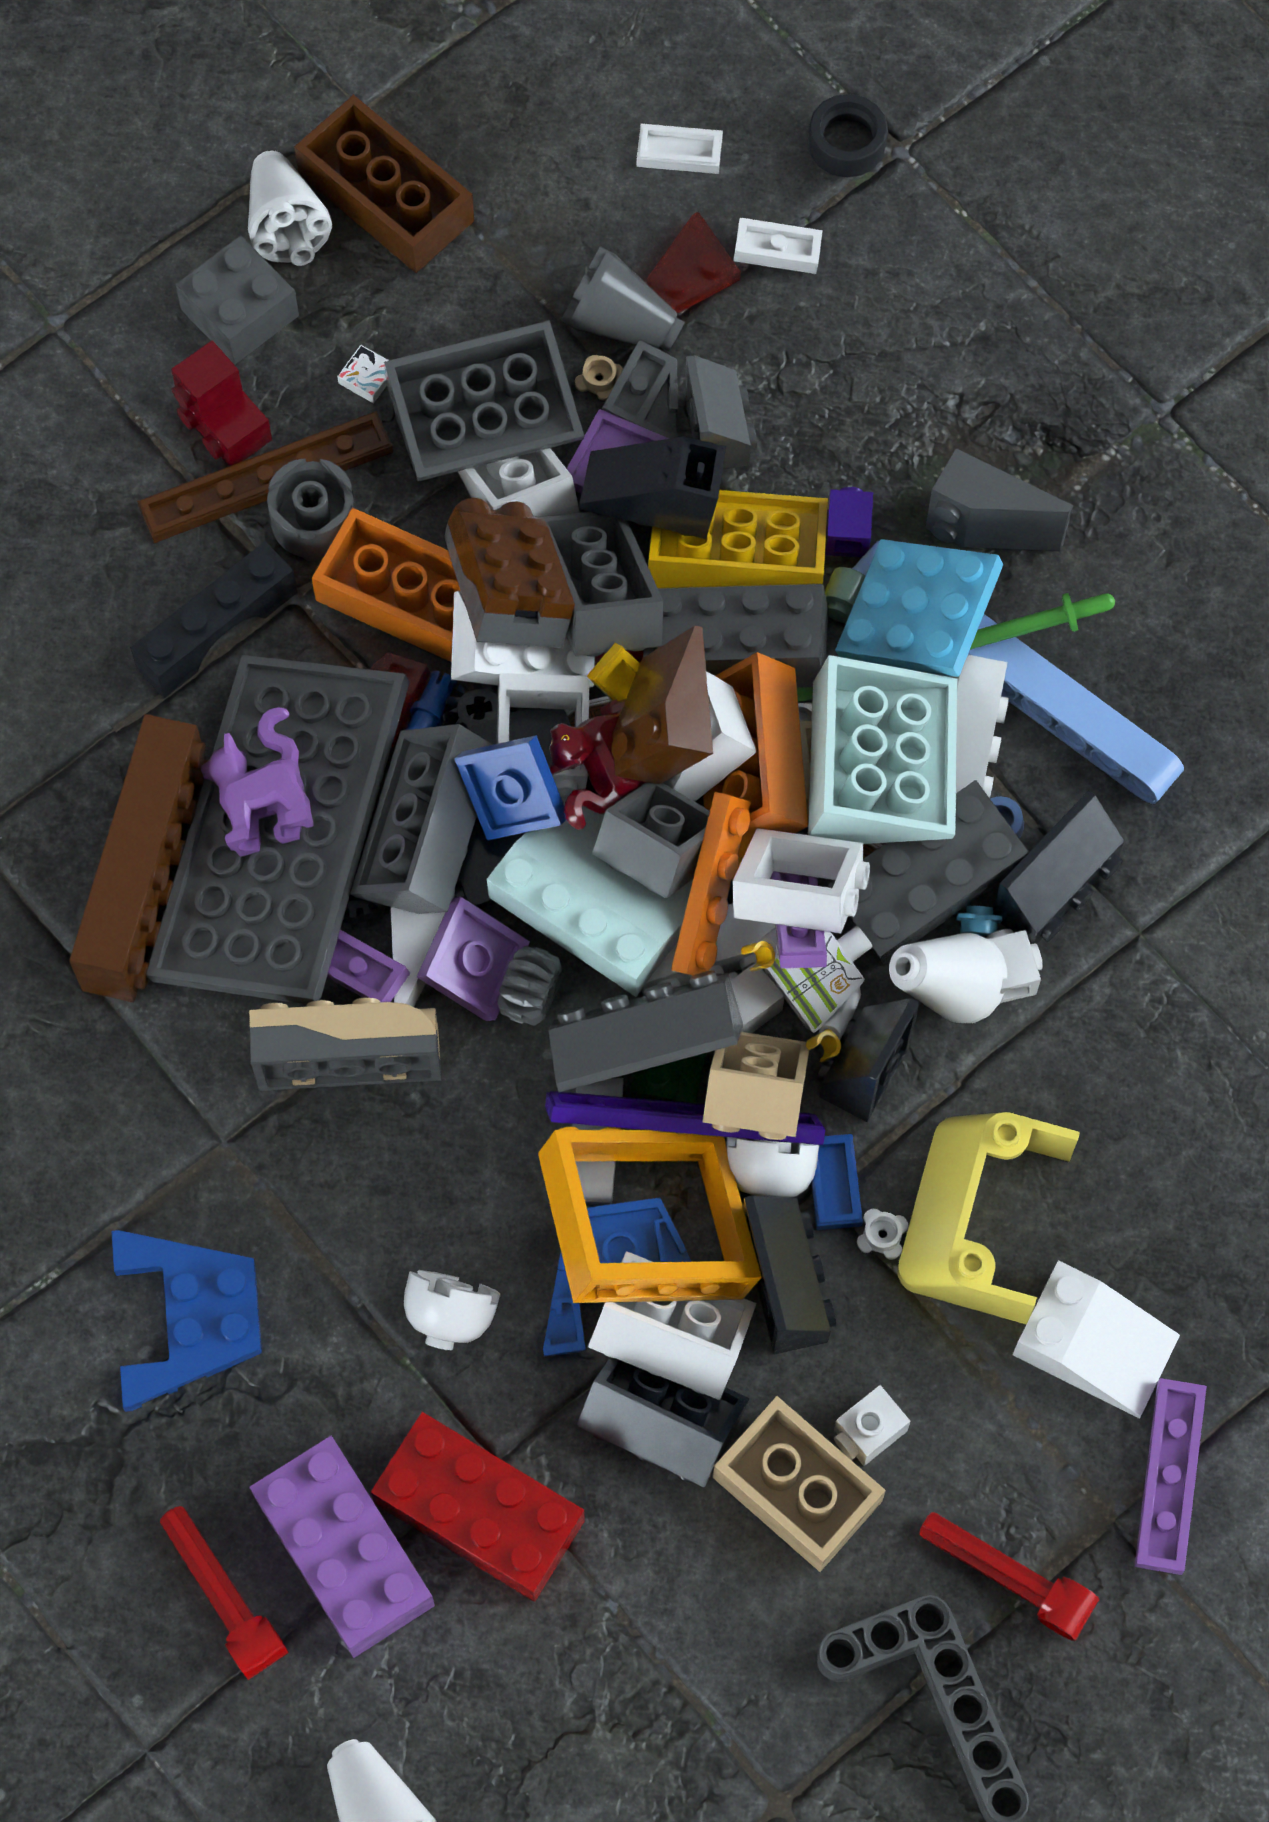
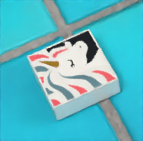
M360 345L337 376L338 384L374 403L387 386L384 362L389 360Z

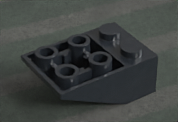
M683 436L591 451L579 509L591 511L601 516L607 515L632 521L643 526H653L674 531L684 536L706 539L718 501L726 446Z

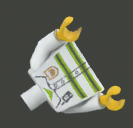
M857 925L838 940L835 939L831 932L824 931L827 967L780 969L775 927L759 939L758 942L743 946L741 953L745 955L754 952L756 964L749 968L750 971L763 969L783 993L784 999L805 1028L813 1033L819 1030V1034L807 1040L805 1045L808 1050H811L821 1044L824 1049V1055L820 1058V1062H825L840 1052V1039L846 1031L861 997L860 986L865 979L853 961L873 946Z

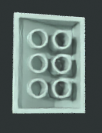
M831 655L827 657L813 681L809 836L863 844L952 839L955 836L957 678Z
M562 797V801H563V803H564V806H565V802H566L567 797ZM582 806V812L586 821L584 829L577 830L570 826L566 820L560 826L526 832L519 838L487 878L489 898L636 997L678 942L693 880L666 899L659 894L649 891L645 885L625 873L614 870L608 863L592 854L604 815Z

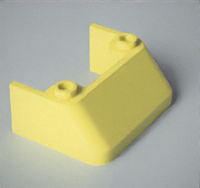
M1008 1112L955 1116L940 1122L934 1132L897 1268L901 1284L907 1290L916 1294L1027 1325L1037 1297L991 1285L995 1272V1259L992 1253L984 1245L964 1239L986 1155L1009 1160L1020 1156L1025 1150L1069 1162L1080 1132Z

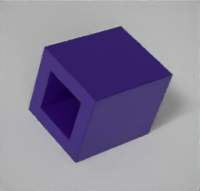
M844 487L840 490L830 489L825 555L863 557L867 553L871 542L873 492H864L856 487Z

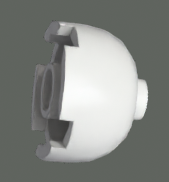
M727 1137L728 1163L735 1176L739 1191L755 1196L795 1197L806 1190L814 1178L819 1145L756 1139L752 1141L744 1138Z
M418 1270V1273L410 1271L405 1288L404 1309L406 1318L413 1328L427 1335L425 1342L427 1345L444 1350H453L454 1342L469 1343L479 1338L487 1330L496 1313L500 1293L482 1284H479L478 1292L472 1291L473 1286L458 1281L459 1277L423 1270Z

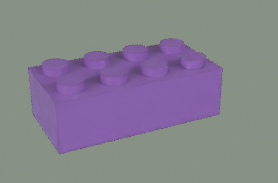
M332 1435L250 1486L254 1498L353 1658L435 1606L428 1588Z

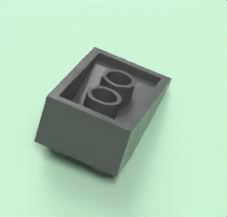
M956 448L932 488L925 529L931 531L937 539L943 542H954L962 547L1060 551L1064 544L1073 505Z

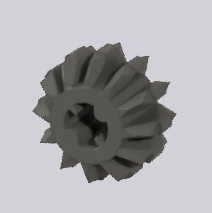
M524 946L515 952L512 961L508 963V969L503 976V982L499 989L500 996L497 1002L501 1014L523 1025L527 1023L535 1026L546 1018L547 1011L551 1009L554 997L557 996L558 985L561 982L559 978L562 967L559 957L549 954V951L537 947L533 949Z

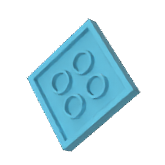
M880 539L835 649L839 657L959 677L1003 567L1000 557L996 554Z

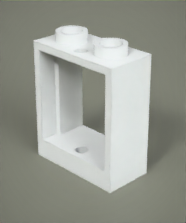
M500 673L497 708V744L509 741L510 707L575 710V727H578L580 723L589 719V678L587 676ZM584 764L553 775L560 796L568 797L573 790L586 789L588 773Z
M757 828L733 879L734 918L841 934L848 916L854 917L856 914L859 889L865 890L869 880L870 865L869 862H863V843ZM773 871L831 879L835 880L832 888L770 878Z

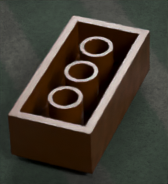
M354 94L294 146L298 173L415 273L421 270L475 221L473 194Z

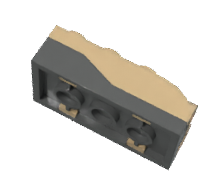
M359 998L354 1000L352 1004L334 1005L331 1001L317 1000L307 1003V1007L288 1008L283 1003H268L262 1005L261 1009L249 1010L251 1065L259 1091L441 1081L439 1031L435 1008L417 1009L404 1003L380 1002L376 998Z

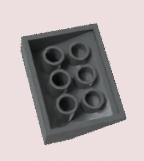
M550 320L384 362L386 384L418 481L584 439V433Z

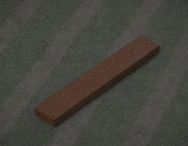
M374 411L137 502L153 542L157 543L267 501L268 488L272 477L289 462L298 459H306V462H320V459L336 464L343 471L393 453V446L377 411Z

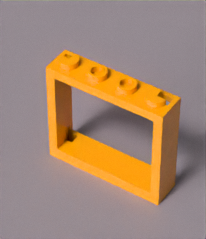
M564 1127L554 1130L538 1152L573 1303L741 1300L762 1278L735 1176L729 1167L724 1137L652 1130H621L616 1127H606L601 1130H579L576 1127ZM575 1161H698L724 1261L600 1263Z

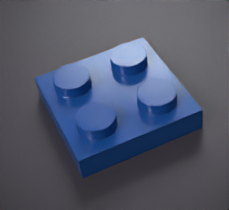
M537 735L466 750L454 758L487 840L560 826L566 821L564 803Z

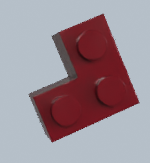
M213 340L171 368L175 384L172 388V393L180 405L176 409L177 413L188 429L193 430L196 427L204 436L202 438L203 444L213 458L218 460L222 457L229 466L244 461L272 441L269 420L244 393L238 368Z

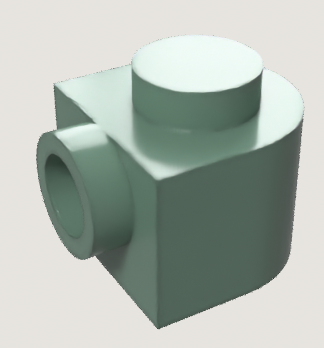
M847 567L834 569L825 588L827 607L831 619L841 623L847 622L866 575Z

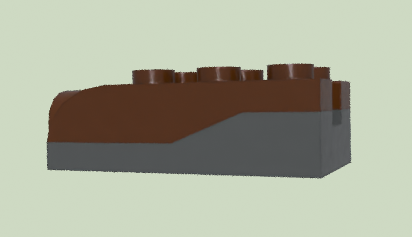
M468 498L461 501L455 506L453 513L450 515L444 539L476 642L563 648L575 603L545 520L540 517H534L530 507L519 501L506 503L498 510H491L488 503L479 498Z

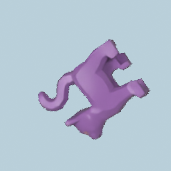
M277 707L269 709L262 715L257 725V737L265 747L280 752L281 759L247 772L245 752L238 750L230 733L224 734V746L215 750L210 760L201 767L204 778L213 781L219 786L220 804L228 815L233 828L232 831L225 835V841L230 850H235L240 857L260 851L259 819L277 814L278 823L274 826L273 830L275 838L282 844L300 839L302 826L306 828L314 826L310 801L303 791L304 784L299 771V750L293 739L274 731V726L278 722L289 717V712L286 708Z

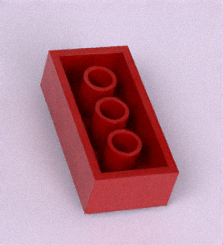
M421 1412L371 1491L374 1504L534 1602L585 1522L584 1509L424 1412Z

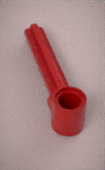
M178 1506L167 1511L160 1519V1524L230 1634L226 1637L227 1643H225V1646L247 1680H250L287 1655L289 1651L266 1616H253L186 1509Z
M931 1512L921 1526L919 1534L922 1538L1040 1608L1037 1616H1039L1038 1620L1047 1628L1074 1642L1077 1640L1100 1600L1092 1591L1067 1577L1058 1578L1055 1583H1052L937 1513Z

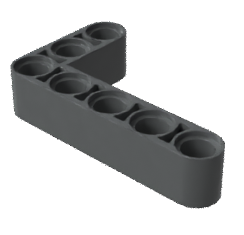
M932 1595L922 1596L833 1631L825 1636L817 1654L818 1669L823 1676L837 1682L851 1679L915 1653L982 1816L986 1822L1021 1821L1028 1811V1793L951 1609L944 1600ZM922 1610L935 1612L940 1618L941 1628L934 1632L922 1630L916 1623V1614ZM881 1627L890 1629L896 1636V1646L888 1650L879 1649L872 1642V1631ZM834 1645L845 1646L851 1652L853 1661L846 1667H835L828 1661L826 1651ZM941 1655L952 1656L959 1663V1674L951 1678L943 1677L935 1669V1659ZM961 1700L972 1702L978 1709V1720L970 1724L962 1723L954 1714V1704ZM978 1746H987L993 1749L998 1758L997 1767L991 1770H984L978 1767L973 1760V1750ZM998 1792H1006L1012 1795L1017 1802L1016 1814L1009 1817L998 1814L992 1805L993 1795Z

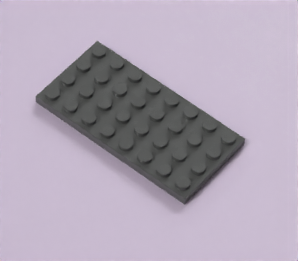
M249 655L241 656L213 752L224 746V734L230 733L238 750L246 754L247 772L281 759L280 752L265 747L257 737V725L262 715L269 709L277 707L286 708L289 712V717L278 722L274 726V731L293 739L299 750V771L304 784L303 791L310 801L314 826L309 828L302 826L300 839L282 844L275 838L273 830L274 826L278 823L277 814L259 819L260 851L240 857L235 850H230L225 841V835L232 831L233 828L228 815L220 804L219 786L213 781L205 779L146 976L152 982L307 1004L321 999L410 683L405 674Z

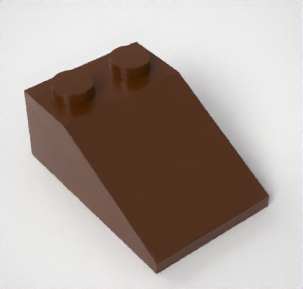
M693 626L642 658L612 733L611 751L614 757L615 776L660 785L713 754L702 627Z

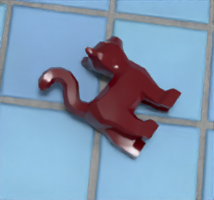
M615 699L600 708L602 716L587 719L580 723L578 727H570L561 723L550 730L552 740L549 750L553 763L549 768L552 776L584 764L591 785L599 794L598 796L587 789L573 790L567 797L564 806L565 818L570 826L577 830L584 829L586 826L582 806L598 814H603L626 794L646 783L644 781L615 776L614 757L611 751L612 733L626 699L621 701Z

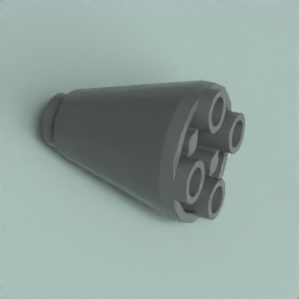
M600 246L589 266V269L594 271L595 274L587 271L586 275L583 276L573 295V298L580 302L571 300L561 322L575 330L637 345L640 340L657 349L661 347L669 352L685 322L677 318L678 313L616 254Z

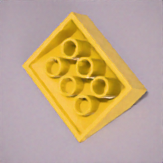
M719 490L718 501L706 539L684 536L674 531L652 526L648 568L657 588L823 584L828 498Z

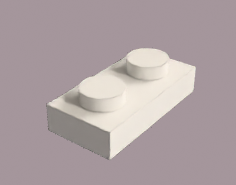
M740 218L733 261L816 274L822 230Z

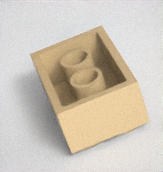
M741 1032L737 1045L715 1050L709 1074L703 1123L712 1124L714 1129L722 1132H738L740 1128L758 1131L760 1136L772 1140H782L786 1136L796 1137L809 1050L805 1045L806 1042Z
M778 1396L774 1398L714 1465L713 1478L819 1572L824 1569L881 1504L886 1491Z

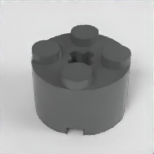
M298 459L280 468L269 484L267 507L272 531L278 543L288 552L302 557L308 562L321 560L351 509H356L351 482L346 473L339 466L327 460L320 459V462H306V459Z

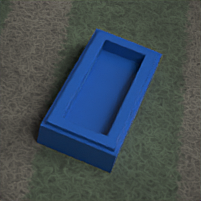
M852 1134L825 1136L823 1145H819L817 1167L814 1178L811 1181L816 1230L860 1227L863 1224Z

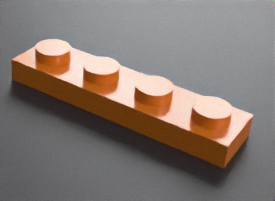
M714 793L671 967L672 971L694 976L709 971L716 961V941L720 925L725 921L728 913L727 897L731 881L734 879L739 868L738 852L742 836L747 832L750 824V801L723 793Z

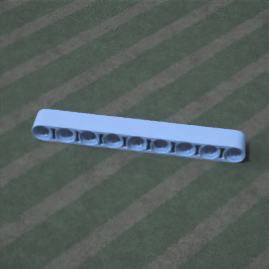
M876 541L852 569L866 575L880 541ZM984 614L978 629L997 623ZM1013 637L969 650L968 655L1008 662L1001 696L1009 698L1008 701L1143 801L1155 804L1184 771L1182 762L1174 753L1018 638Z

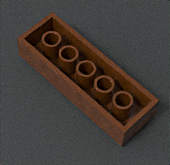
M148 714L144 715L69 960L81 990L84 992L134 1003L138 989L144 990L149 978L146 976L149 963H146L150 948L155 946L162 923L159 922L163 906H167L174 881H171L174 867L179 866L186 840H183L186 827L187 825L191 826L198 803V800H195L199 785L203 786L205 780L201 767L209 761L206 760V744L201 742L197 725Z

